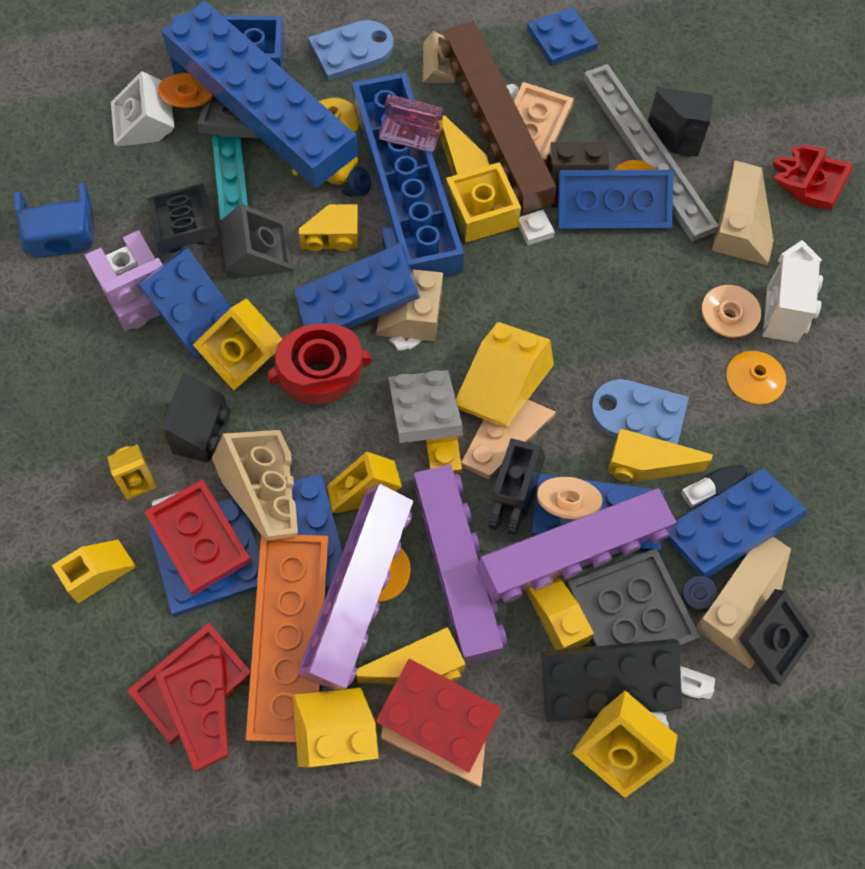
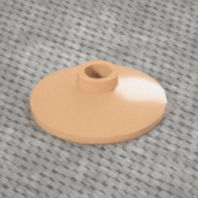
M721 285L715 287L707 293L702 303L701 309L704 321L713 331L722 336L732 338L746 336L756 329L761 319L759 302L752 293L739 286ZM725 313H730L733 318L726 316Z
M551 478L543 482L537 492L538 502L546 511L566 519L583 518L598 512L602 506V496L598 489L590 483L577 478Z

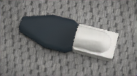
M743 465L719 468L708 474L706 478L682 489L681 494L689 507L692 508L742 481L747 475V470Z

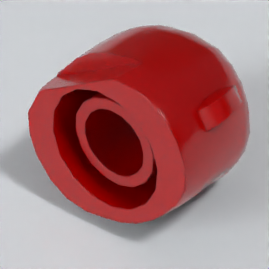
M310 324L289 333L278 343L274 357L275 367L268 371L267 376L270 385L280 384L281 389L292 399L304 404L327 405L348 394L358 383L362 367L370 365L372 361L370 353L367 350H362L358 337L350 329L335 324ZM324 364L329 366V368L323 371H315L310 369L309 366Z

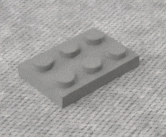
M433 370L427 373L401 374L388 377L399 443L463 436V426L448 370Z

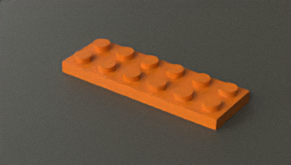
M261 535L246 741L296 742L292 695L320 692L319 684L297 675V672L325 601L328 536L296 535V537L265 540Z

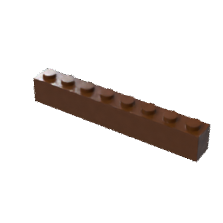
M471 21L444 29V42H441L442 54L445 59L449 58L452 75L454 78L459 79L461 94L463 98H468L471 115L474 119H478L480 134L483 139H487L489 142V151L494 161L497 160L498 163L500 162L521 206L522 214L554 204L556 185L475 22Z

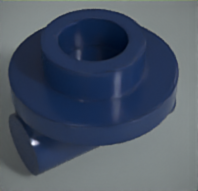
M362 167L353 168L347 176V183L342 193L350 197L353 194L357 196L367 194L371 188L369 173Z
M693 576L685 583L682 595L690 606L696 609H705L710 607L715 601L717 586L710 576Z

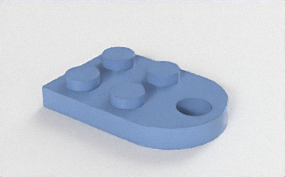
M371 20L354 22L308 37L309 45L328 82L378 66L387 61L393 52V36L391 31L385 25ZM375 37H383L386 39L383 42L373 41Z
M617 379L603 384L596 391L591 404V415L597 427L611 437L617 438L621 428L678 445L689 397L637 382ZM609 399L614 402L615 409L611 411L604 410L600 407L599 401Z

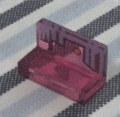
M388 94L385 101V120L381 127L379 138L384 141L433 152L443 126V107Z

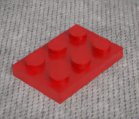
M203 479L144 511L192 596L251 563L249 555Z
M210 623L206 624L127 690L171 745L180 738V735L161 692L155 673L220 644L225 699L245 683L251 675L249 668Z
M409 658L376 722L470 773L502 708Z

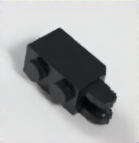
M513 438L510 439L493 490L492 500L494 507L489 520L490 529H498L503 512L507 510L513 512L508 523V534L517 535L523 515L527 516L545 460L542 446Z

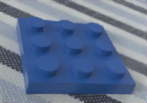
M234 498L217 502L249 555L251 563L194 596L190 593L151 524H148L171 613L174 617L257 590L260 553L249 518Z

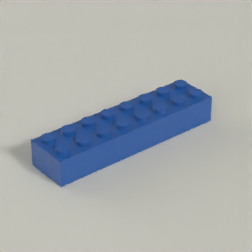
M205 0L161 31L167 53L315 189L358 156L356 134Z
M406 72L352 82L353 106L389 228L393 227L397 243H401L405 248L411 270L441 272L443 277L462 273L464 252L432 152L381 139L388 118L402 126L399 134L400 138L413 141L415 135L423 138L426 137ZM406 131L408 135L402 136V132Z

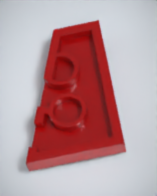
M217 644L155 673L161 692L196 773L229 757L221 645Z

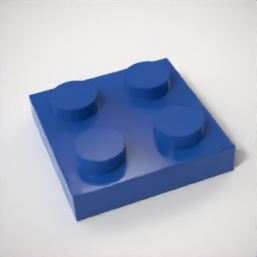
M574 7L527 23V31L551 66L597 49V40Z

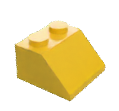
M500 162L446 178L455 222L465 243L518 227L521 206Z
M246 298L231 307L193 346L234 391L275 356L278 343L282 338Z
M361 688L292 695L298 767H316L379 759L375 721Z
M624 691L601 710L574 748L573 754L626 798L674 762L677 735L628 692Z

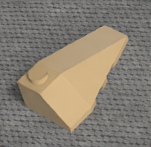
M734 161L712 251L768 265L774 240L762 167Z
M271 430L222 434L212 457L222 484L265 540L296 537L298 534L296 504L292 498L294 480L290 474L292 457L281 431Z
M775 537L770 538L746 554L717 595L715 601L695 626L699 633L749 669L752 668L755 661L743 646L739 637L775 589H782L791 548Z

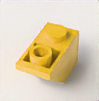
M358 204L327 205L299 228L301 249L313 252L322 249H336L342 252L358 249Z
M119 540L80 547L51 565L67 592L78 604L136 568Z

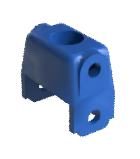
M84 182L78 183L80 201L57 202L34 208H28L22 192H14L19 238L24 253H30L35 258L81 252L91 248V244L94 243L93 207L90 193Z

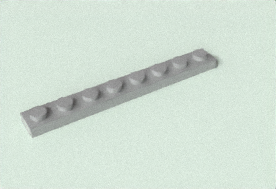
M606 64L584 72L583 81L636 160L645 161L656 170H674L672 213L691 242L715 233L719 225L610 66Z

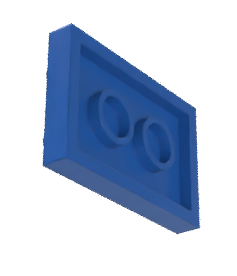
M188 248L180 250L137 284L193 358H197L200 355L193 344L231 308Z

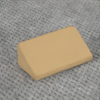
M434 31L424 41L423 83L454 84L455 78L450 69L449 58H444L441 50V42H444V36Z

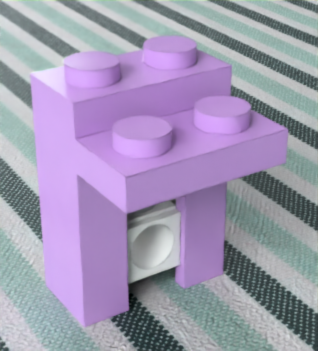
M139 230L123 237L127 246L105 255L101 247L85 254L91 271L124 331L131 328L138 329L144 326L148 320L160 316L137 284L163 264L159 257L155 259Z

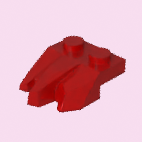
M810 145L791 147L794 158L779 156L773 161L774 169L780 172L773 177L775 182L802 203L830 211L833 210L853 172V163L827 158V149Z

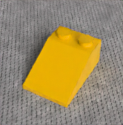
M497 322L481 342L456 397L458 409L507 428L554 365L550 339Z

